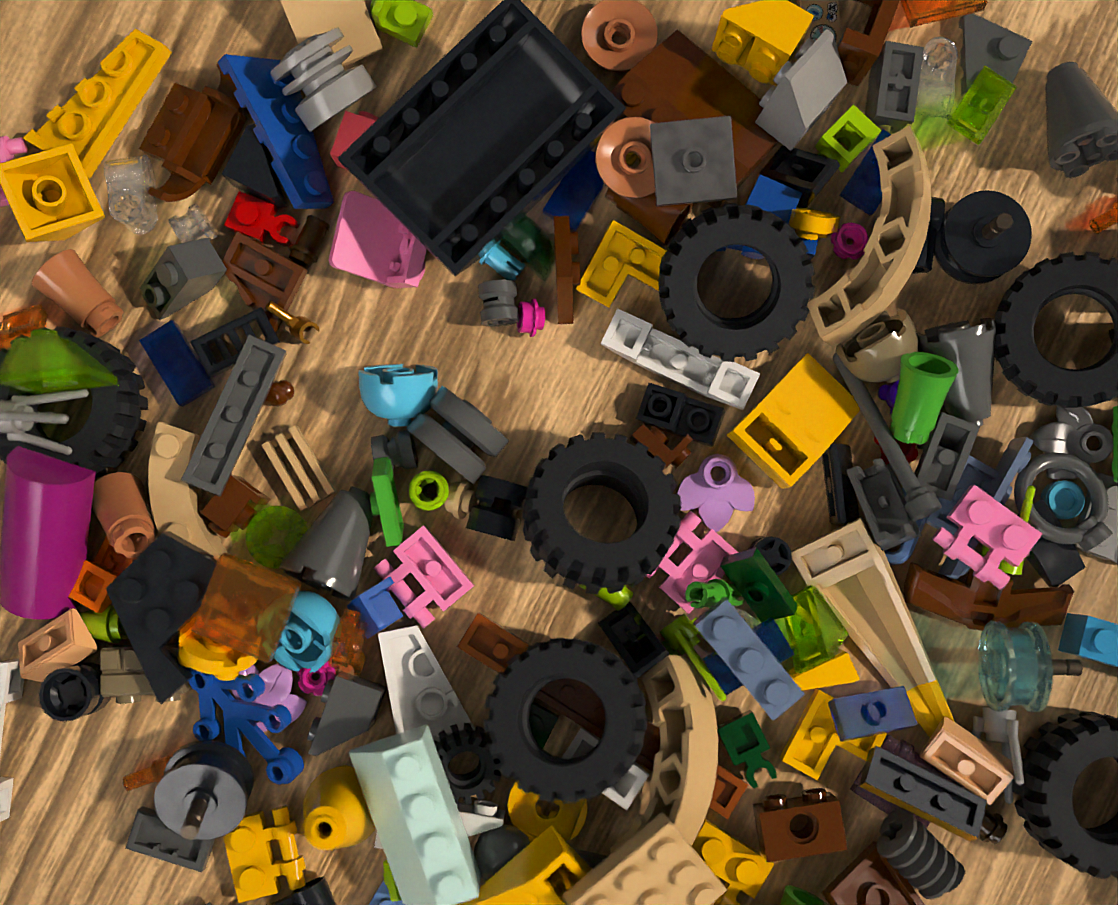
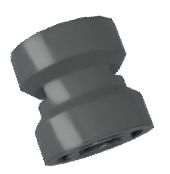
M491 280L478 285L479 298L483 300L484 306L480 312L482 325L505 326L520 321L519 309L514 305V298L517 295V283L515 281Z
M399 431L396 436L391 437V441L384 435L371 437L373 460L388 457L391 460L392 469H394L395 465L406 470L418 468L416 446L413 434L410 431Z

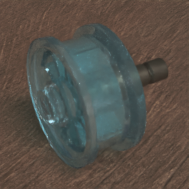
M990 621L985 625L980 637L978 649L979 680L984 699L993 711L1003 712L1010 706H1022L1028 712H1040L1049 701L1053 675L1080 676L1082 674V663L1079 659H1052L1046 634L1036 622H1023L1018 628H1010L1000 621Z

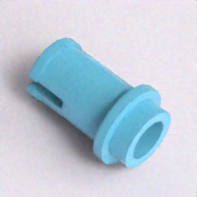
M499 240L480 259L479 263L481 265L486 263L506 280L515 281L516 276L521 274L526 264L520 262L499 245L501 241Z

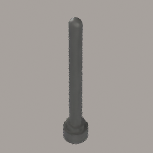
M835 352L833 356L834 363L907 494L904 497L907 502L904 507L911 520L917 521L935 513L942 507L936 494L933 491L929 492L926 486L922 487L864 382L855 377L843 365Z

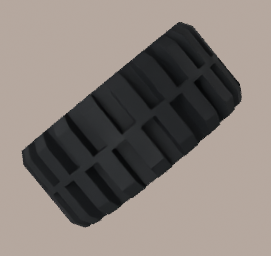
M731 203L724 204L723 207L715 209L711 207L701 211L702 214L694 219H688L681 225V230L672 236L667 244V250L664 256H662L658 282L659 298L662 310H664L666 315V321L672 331L675 330L680 335V340L688 347H696L699 350V354L711 358L712 355H717L725 362H734L735 357H744L745 361L758 359L757 353L767 350L771 354L779 349L777 343L785 337L790 340L798 332L795 326L799 320L805 321L810 311L807 304L809 299L814 298L815 286L812 284V275L815 273L813 262L809 260L807 255L808 249L803 240L798 237L786 222L760 207ZM730 245H743L755 249L767 260L772 272V288L766 301L754 312L739 318H723L713 314L704 306L697 291V277L703 262L716 250Z
M1088 251L1084 255H1074V252L1061 253L1057 258L1051 260L1046 258L1036 263L1033 268L1027 272L1024 271L1016 278L1011 287L1007 289L994 316L997 327L995 359L996 362L999 361L1003 369L1002 373L1006 379L1012 381L1018 387L1017 390L1022 394L1038 400L1039 403L1048 406H1060L1062 408L1092 406L1118 397V259L1111 257L1109 260L1099 258L1100 253ZM1080 294L1096 300L1108 311L1114 324V339L1109 351L1100 361L1086 368L1066 369L1056 366L1042 356L1035 344L1034 324L1039 312L1050 301L1064 295Z
M58 326L54 330L46 327L35 329L31 332L32 338L21 334L11 340L10 343L13 348L10 350L1 348L0 400L11 401L14 395H41L44 388L53 378L69 370L82 372L89 382L92 391V409L85 425L71 438L57 442L58 444L70 447L72 449L70 455L23 441L8 440L7 433H0V459L5 464L8 454L17 446L95 471V478L106 474L105 467L116 468L124 462L125 459L121 455L124 451H134L139 442L133 438L137 430L144 432L147 420L140 418L141 410H148V398L141 396L139 390L146 387L142 376L133 373L136 368L135 364L129 357L122 355L120 349L83 331L78 332L69 327ZM38 404L29 405L33 408L34 412L38 413ZM34 422L33 427L29 431H25L28 434L52 441L43 431L40 422Z
M592 432L589 440H584L581 434L571 437L566 448L560 443L553 447L549 452L548 459L542 458L535 468L533 478H530L522 518L525 519L523 527L525 541H531L530 553L535 561L542 559L546 563L543 571L551 578H554L558 573L565 578L563 585L573 590L576 584L586 586L585 593L598 594L600 588H607L608 593L612 594L621 592L627 584L630 587L636 586L643 581L647 574L651 575L659 566L679 531L681 519L677 514L682 506L681 497L678 494H673L677 486L673 474L665 475L663 473L666 464L658 455L653 459L647 455L648 447L639 441L636 446L626 443L627 436L616 434L614 439L605 438L604 432ZM587 485L606 486L619 492L628 500L634 510L637 520L634 533L629 538L615 543H600L585 538L571 526L565 516L563 505L566 496L573 490Z
M553 638L543 643H534L528 646L525 652L515 654L507 661L509 666L504 672H498L493 681V684L496 685L493 694L487 695L485 707L489 708V719L484 720L485 733L490 732L492 744L488 745L492 757L498 756L502 763L499 769L505 777L509 778L512 776L518 782L517 788L527 794L534 792L539 795V799L549 802L563 800L564 803H573L584 798L591 799L615 785L629 771L640 754L644 743V733L647 730L644 695L641 693L637 684L638 680L632 671L623 664L619 657L604 649V647L575 638ZM564 678L575 679L590 686L599 696L605 711V727L597 745L587 754L572 759L558 758L544 751L536 742L529 721L530 707L536 694L548 683Z
M1081 711L1078 716L1071 713L1058 716L1057 721L1059 725L1046 722L1038 728L1042 735L1038 739L1030 736L1023 745L1028 749L1025 758H1021L1024 783L1018 785L1015 782V778L1012 780V792L1020 795L1021 800H1017L1014 803L1017 814L1026 820L1023 826L1029 835L1038 840L1039 845L1053 856L1080 872L1085 871L1093 877L1107 879L1112 875L1118 879V812L1105 824L1094 828H1082L1074 815L1072 807L1073 787L1079 774L1085 767L1100 758L1110 756L1118 763V718Z

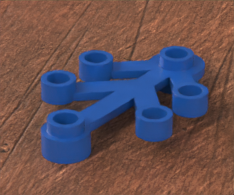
M187 667V670L193 675L189 680V684L198 692L200 720L193 725V733L197 740H213L221 733L220 722L216 719V701L223 710L225 744L234 747L246 757L242 746L243 733L268 763L266 773L268 778L275 784L291 783L302 773L304 762L301 755L290 747L278 750L254 722H263L267 730L272 733H279L292 720L290 711L281 704H276L272 707L252 702L265 691V683L259 675L254 673L247 676L239 674L233 680L223 681L217 679L213 674L202 673ZM227 689L236 690L242 700L235 699Z

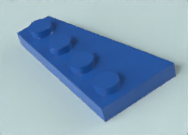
M224 54L217 63L224 75L230 74L237 88L234 95L241 108L247 107L256 124L253 131L259 143H263L271 152L274 158L271 165L294 209H327L334 203L315 137L313 131H308L295 112V108L303 100L301 91L287 96L282 92L284 87L295 80L294 77L290 74L282 80L275 82L270 75V71L281 60Z

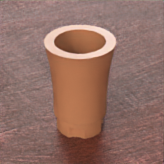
M73 249L62 251L50 258L39 268L32 279V286L55 302L82 328H87L94 337L103 336L119 324L123 318L124 311L91 274Z
M125 472L111 473L98 479L94 483L91 510L98 517L115 552L124 554L126 558H137L155 541L154 526L145 501L144 485L138 477Z

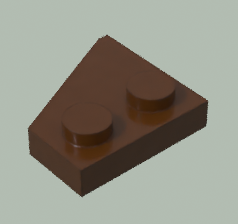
M554 216L558 324H573V286L580 285V262H572L571 255H579L578 231L570 232L569 216Z
M236 232L222 260L227 269L225 275L238 287L239 295L247 306L252 307L253 310L260 307L264 309L275 333H277L283 320L265 307L269 301H273L282 309L288 311L309 269L247 235Z

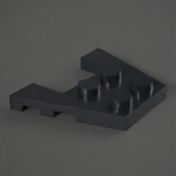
M170 531L162 533L105 588L151 688L161 705L167 702L193 677L186 667L180 665L178 659L166 647V643L219 592L225 596L248 622L254 619L279 595L270 586H263L248 578V574L214 559L212 554Z

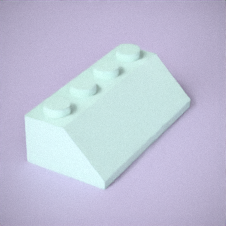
M428 724L350 750L348 752L403 905H456L477 898L479 896L482 875Z

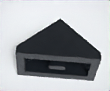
M255 123L248 125L222 175L232 186L256 198L274 204L279 209L285 208L287 204L278 177L271 165L272 159L268 147L263 143H259L253 131L256 127Z
M782 145L759 174L802 192L803 194L797 206L799 208H807L840 167V164L835 159L793 148L790 151Z
M630 601L621 610L613 611L598 622L636 678L669 655V652Z

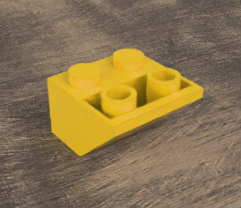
M761 0L725 9L721 15L711 50L716 52L717 56L725 63L737 64L749 71V74L758 82L777 86L773 81L774 77L787 61H792L814 15L788 0Z

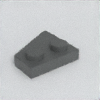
M966 10L959 20V28H962L963 47L960 50V65L963 68L961 97L996 113L1002 107L1033 41Z

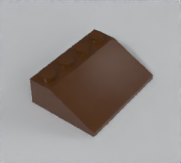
M678 29L631 68L611 91L626 107L617 121L629 117H641L654 123L731 116L737 189L779 143L778 140L755 123L763 110V107L759 105L761 99ZM728 200L706 203L715 209L722 207Z

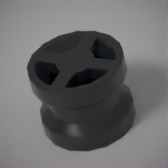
M758 538L749 547V549L758 548L776 575L785 572L791 564V550L787 543L780 538Z

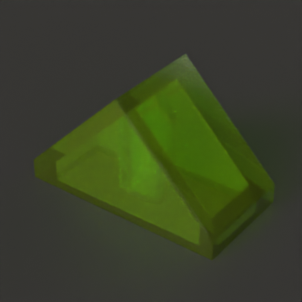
M984 66L946 117V124L979 145L1017 86L987 66Z
M813 585L791 595L798 604L795 615L784 617L795 672L799 674L832 659L849 634L821 593Z

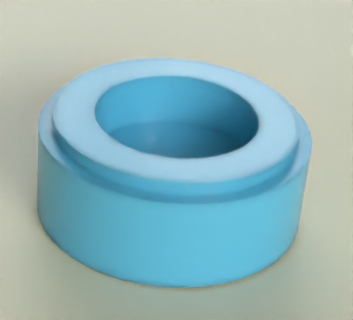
M1067 480L1048 484L1040 496V499L1045 501L1058 520L1072 519L1078 516L1085 504L1082 489L1074 482Z

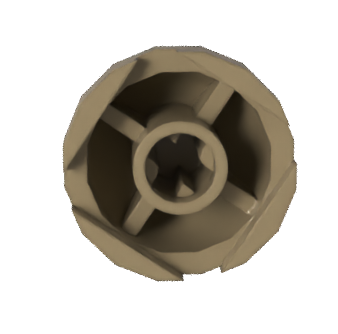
M901 308L896 309L899 315L891 317L887 311H884L869 326L853 336V339L847 342L845 346L842 343L836 346L835 352L839 359L855 377L864 382L887 381L892 383L899 380L901 356L918 352V333L905 310Z

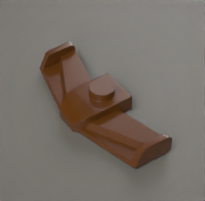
M911 562L904 582L905 603L966 625L968 629L989 632L995 629L1062 625L1074 593L1070 584H1061L1060 587L1011 590L1014 583L1011 576L1008 583L1002 589H999L991 582H982L974 576L972 568L969 570L966 582L963 583L923 568L917 563Z

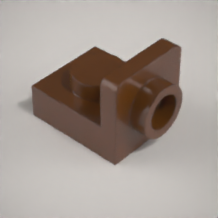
M642 424L629 438L635 445L639 441L647 446L646 454L652 459L658 455L666 464L664 469L670 464L676 469L692 453L687 448L693 440L688 434L670 450L666 446L669 439L653 425L648 429Z

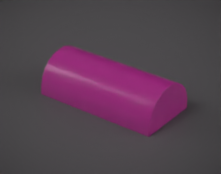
M17 446L8 454L6 459L0 548V604L8 612L28 619H52L59 617L71 608L76 609L80 605V603L68 596L86 560L95 471Z

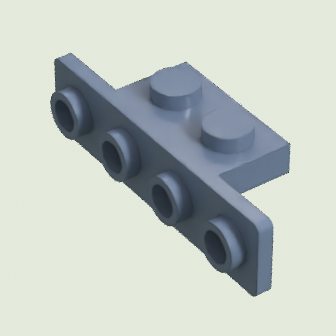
M1026 436L1012 439L995 469L969 455L952 501L937 496L942 507L929 515L925 523L936 529L943 527L954 535L959 527L946 517L970 485H976L1004 505L1012 493L1010 484L1014 476L1026 467L1031 458L1029 449L1033 444V440ZM971 537L968 546L974 550L979 541ZM947 556L938 573L957 580L960 575H965L970 567L958 558L952 560Z

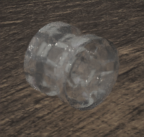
M196 203L188 207L187 213L183 216L175 215L168 219L181 243L207 237L211 241L217 237L212 224Z

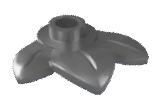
M1057 406V422L1044 425L1030 435L1034 445L1044 453L1059 452L1070 454L1083 460L1088 465L1106 459L1113 450V437L1110 431L1102 425L1094 424L1091 415L1083 407L1062 408ZM1090 436H1096L1100 442L1099 447L1094 451L1089 450L1086 446V441ZM1049 468L1046 471L1047 478L1054 480L1077 478L1072 472L1061 468Z

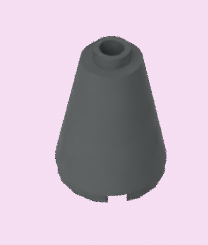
M981 318V325L972 327L969 320L925 329V335L918 333V352L932 353L952 361L959 369L943 403L946 414L979 426L984 425L983 419L991 416L995 335L997 329L995 319Z
M350 487L349 491L340 490L286 555L279 568L284 569L287 575L317 590L321 588L326 591L333 589L331 596L346 601H353L357 593L374 518L370 494L356 487Z

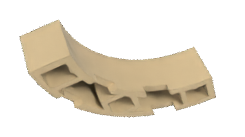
M911 126L872 145L878 161L881 192L883 195L880 217L877 218L872 234L864 248L865 254L849 275L846 273L834 286L807 304L820 338L832 348L855 336L886 310L910 278L923 249L930 221L931 185L925 156Z
M158 421L150 451L148 486L150 505L159 536L164 532L170 531L212 554L214 559L232 569L237 568L248 574V578L263 586L268 585L277 591L279 585L251 572L226 551L221 544L218 534L208 527L207 524L210 519L201 514V511L204 509L201 489L181 480L201 435ZM221 592L210 603L230 616L255 626L258 625L261 613L273 601L249 622Z
M668 655L641 677L651 704L654 725L660 726V752L655 755L653 775L649 787L652 795L644 814L638 815L625 835L610 848L612 854L662 812L690 845L693 844L703 825L710 806L716 779L718 733L716 714L709 685L688 656Z

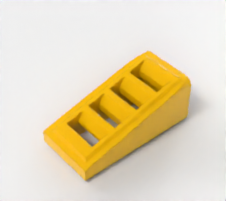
M838 648L831 649L786 670L801 690L853 683L860 680L848 652Z

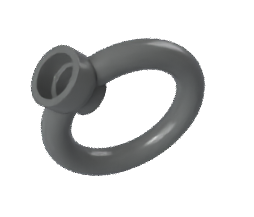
M1059 452L1045 453L1032 458L1026 467L1018 473L1014 484V499L1019 514L1027 487L1032 485L1033 480L1040 472L1049 468H1061L1075 474L1086 485L1091 497V510L1088 518L1084 519L1074 528H1060L1048 523L1039 515L1032 504L1028 524L1041 532L1042 538L1058 544L1078 543L1087 552L1113 534L1108 526L1104 524L1109 507L1107 491L1101 478L1091 466L1075 456Z

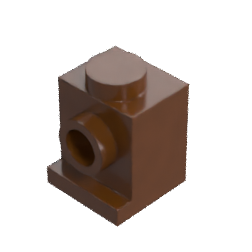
M231 474L222 496L214 494L201 511V514L210 519L207 524L209 528L222 537L227 538L231 532H237L239 528L241 530L247 528L257 514V511L254 509L257 504L267 505L271 499L241 476Z

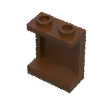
M854 0L870 6L871 12L863 33L846 28L836 45L848 84L858 87L879 57L900 0Z

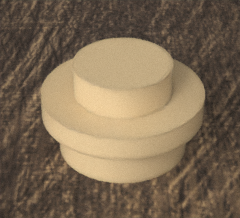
M463 480L461 483L455 481L449 487L445 509L447 512L453 513L455 518L464 519L468 513L470 514L471 507L477 505L476 491L470 481Z

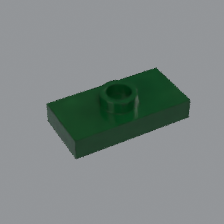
M757 547L723 557L720 567L761 623L795 615L798 604Z

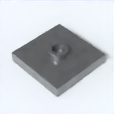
M731 116L650 124L656 207L737 198Z

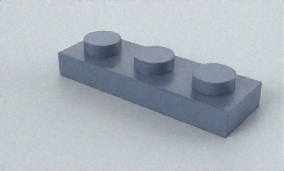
M725 597L693 622L699 632L773 721L805 695Z

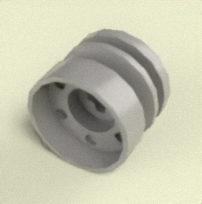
M339 27L329 32L315 34L287 52L281 62L270 71V75L275 82L282 80L290 74L294 77L295 80L282 89L285 96L300 90L306 95V98L295 108V112L309 132L377 88L363 64L345 70L341 63L353 52L350 45L336 53L331 49L332 46L344 37Z

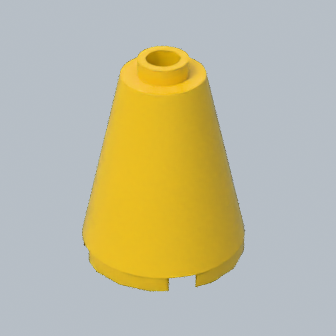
M343 765L324 771L308 787L303 803L304 833L308 842L315 848L330 850L354 846L366 840L375 831L376 828L354 767Z

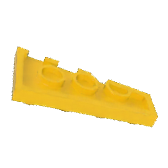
M135 28L100 62L102 68L92 78L88 80L84 78L74 87L77 93L62 107L57 104L46 115L49 120L37 132L31 129L23 139L41 151L72 143L87 178L90 179L172 52L166 45Z

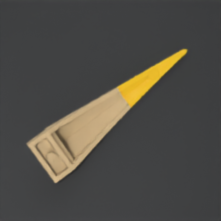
M863 516L792 550V559L808 588L874 665L928 736L931 737L945 716L954 721L885 552L876 543Z

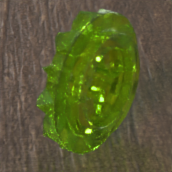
M271 506L259 511L251 519L246 531V545L249 553L261 565L269 568H279L286 555L308 530L306 521L296 510L284 506ZM272 525L276 526L278 530L292 529L288 536L284 538L286 544L284 547L287 551L279 544L264 545L274 536Z

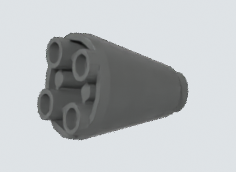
M1076 62L1062 63L1051 69L1046 76L1047 83L1045 85L1047 149L1050 166L1057 171H1063L1065 177L1074 178L1086 173L1090 166L1103 161L1118 160V111L1086 71L1079 68Z

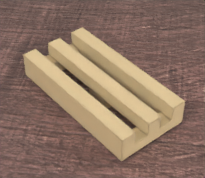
M298 426L290 427L287 432L280 433L272 441H267L261 445L300 512L306 511L337 492ZM294 438L322 485L323 491L317 492L288 443L289 440ZM279 446L309 494L310 498L308 500L304 498L278 454L276 448Z

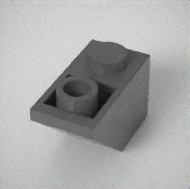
M208 237L167 247L141 285L140 290L147 305L153 309L157 318L161 320L210 292L227 269Z
M346 672L338 674L335 680L329 679L321 697V702L326 703L322 717H315L308 733L307 740L312 741L308 754L318 756L368 731L375 724L387 687Z

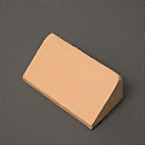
M71 608L18 643L20 676L22 679L43 682L50 673L57 669L71 667L97 651V645L76 609Z
M946 716L938 724L919 756L971 793L987 800L986 803L989 805L993 803L1014 778V770L1010 759Z

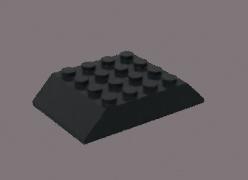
M503 0L338 157V160L456 277L481 259L596 146L602 134L617 121L626 107L521 0Z

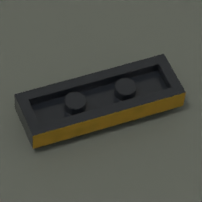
M878 746L869 749L859 787L968 841L979 838L987 800Z

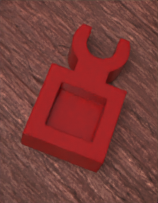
M238 191L224 226L230 231L243 233L261 243L264 242L268 233L279 245L289 247L292 242L288 238L281 236L280 231L284 226H292L298 229L299 224L290 215L282 214L274 217L277 212V207L274 204Z

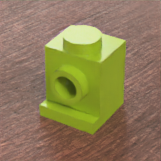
M853 104L821 136L815 146L819 151L817 155L837 160L840 164L838 170L843 173L873 143L881 130ZM839 142L844 143L847 147V150Z

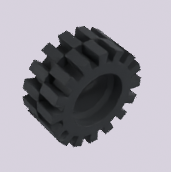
M464 723L463 730H459L457 724L450 726L452 733L447 735L443 729L438 733L440 741L438 742L435 739L433 741L456 804H458L459 797H463L464 804H472L471 796L476 795L478 801L485 798L484 789L490 793L493 792L495 789L493 780L499 782L501 779L499 768L502 766V763L498 756L492 757L488 745L492 744L489 732L485 734L483 727L477 725L475 730H473L471 723ZM473 752L479 757L478 766L467 774H454L449 769L451 759L460 753Z

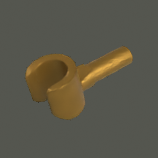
M269 301L265 307L289 326L291 335L302 343H311L303 338V331L306 327L311 326L318 332L320 331L319 326L304 316L295 317L273 301Z

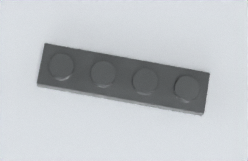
M248 335L181 479L183 482L217 496H222L283 363L286 350Z

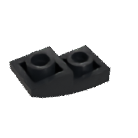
M648 383L636 420L683 438L688 434L693 439L692 441L713 447L725 414V409L689 398L684 393Z
M1043 499L1033 504L1044 520L1054 526L1063 528ZM1042 537L1038 539L1029 552L1030 556L1026 558L1049 587H1058L1086 568L1074 544H1058Z

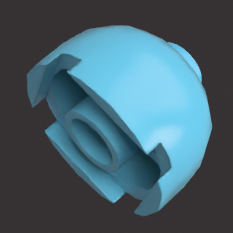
M404 364L365 367L364 371H358L361 399L366 408L375 416L388 419V425L408 426L412 422L411 418H415L419 413L425 414L431 409L430 399L438 389L437 368L416 364V372H414L412 368H402Z
M306 590L286 593L279 597L261 613L258 622L259 632L264 628L267 640L263 643L266 650L278 663L296 672L302 667L311 669L309 673L316 672L335 653L342 634L341 620L335 608L322 596Z

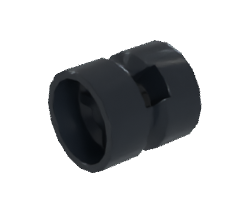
M481 475L475 493L479 504L471 507L466 528L515 541L521 521L516 516V513L523 509L528 487ZM495 498L505 500L503 511L491 508Z
M92 662L81 663L57 669L50 673L42 682L39 690V702L44 713L54 720L66 722L76 720L104 708L111 697H102L101 695L102 671L100 670V665Z

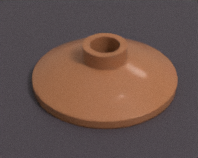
M602 0L587 13L581 31L582 44L587 56L597 66L611 72H628L655 49L658 37L657 25L652 13L637 0ZM616 36H621L626 42L618 45L613 43L612 39Z
M641 117L621 119L613 123L602 134L597 144L595 162L598 174L604 184L618 195L627 198H642L655 193L650 124L654 122ZM628 154H635L639 158V165L637 167H630L626 163V156Z

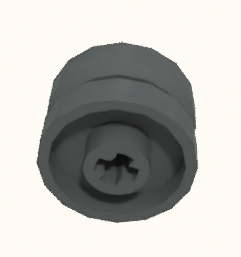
M441 386L430 399V405L435 412L445 419V422L440 425L429 415L419 413L406 429L474 484L484 473L486 466L484 461L471 451V448L476 445L487 455L497 457L509 443V440L492 426L493 422L466 399L461 400L446 387Z

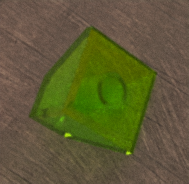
M35 330L30 332L31 337L14 339L0 368V384L35 394L118 385L117 376L75 342L59 336L55 330Z

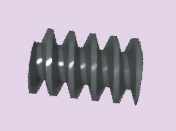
M899 809L892 811L884 819L880 827L881 836L877 843L878 853L887 858L890 865L898 868V873L905 879H908V882L915 889H918V892L925 899H936L958 887L966 873L964 866L956 860L953 854L946 850L945 846L931 832L925 829V826L920 821L915 819L911 812Z

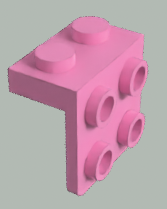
M357 191L346 192L343 196L330 251V265L336 269L393 288L418 287L419 281L425 272L424 259L427 248L379 200Z

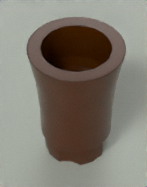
M608 188L605 194V198L615 203L616 208L640 223L664 245H667L672 236L677 234L694 204L656 207L655 193L642 198H627L616 194Z

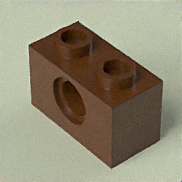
M812 788L802 791L801 797L787 799L786 795L774 794L763 797V803L752 804L760 852L766 862L848 850L840 801L831 792H826L824 788ZM798 814L807 815V823L803 829L798 831L790 830V822L794 816Z

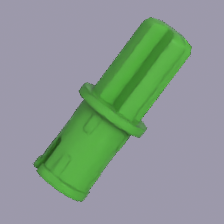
M712 579L707 583L692 582L688 585L685 592L687 602L697 601L690 604L693 608L708 607L710 609L723 597L732 606H740L745 602L733 584H728L721 579Z

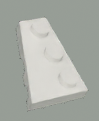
M413 625L379 632L378 637L396 734L428 724L432 738L439 742L438 733L444 729L447 735L452 733L451 725L457 724L458 729L463 730L464 723H471L472 729L475 730L418 626Z

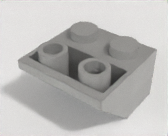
M828 29L816 41L811 38L806 40L794 57L797 59L796 63L792 64L787 61L773 79L777 87L773 85L759 102L763 110L755 123L790 151L832 105L847 83L834 35Z

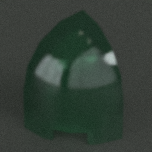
M526 214L500 241L545 282L552 272L555 253L552 241L544 230Z

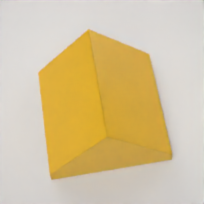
M72 143L0 163V186L26 242L67 240L105 217Z

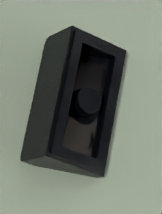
M831 444L822 454L829 520L831 524L849 523L859 518L857 495L846 471L853 467L851 448L848 444Z

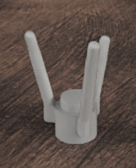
M86 389L33 396L14 395L11 401L0 400V433H7L8 440L23 441L70 455L72 453L70 447L25 432L33 427L34 422L66 423L68 417L63 414L37 413L29 405L87 397L89 392Z
M984 707L982 717L973 716V730L971 734L980 739L982 732L986 733V741L1002 743V754L1012 761L1015 782L1018 785H1022L1024 778L1018 739V721H1016L1017 711ZM1012 781L1004 789L1005 802L1008 804L1013 802Z

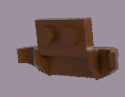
M218 63L216 66L221 76L217 90L205 86L203 91L199 92L174 83L155 120L147 131L139 149L148 156L162 161V167L171 173L163 186L159 188L150 187L147 194L166 202H177L195 194L204 183L211 185L247 119L243 115L244 108H241L234 95L237 88L230 74L224 75Z

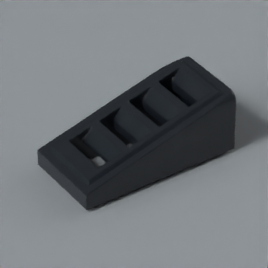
M262 307L190 341L208 377L213 378L234 367L243 348V344L236 331L243 328L247 337L248 335L256 337L250 326V323L255 320L266 338L265 342L274 346L280 343ZM229 335L238 352L231 356L222 339ZM214 342L224 358L219 363L209 347Z

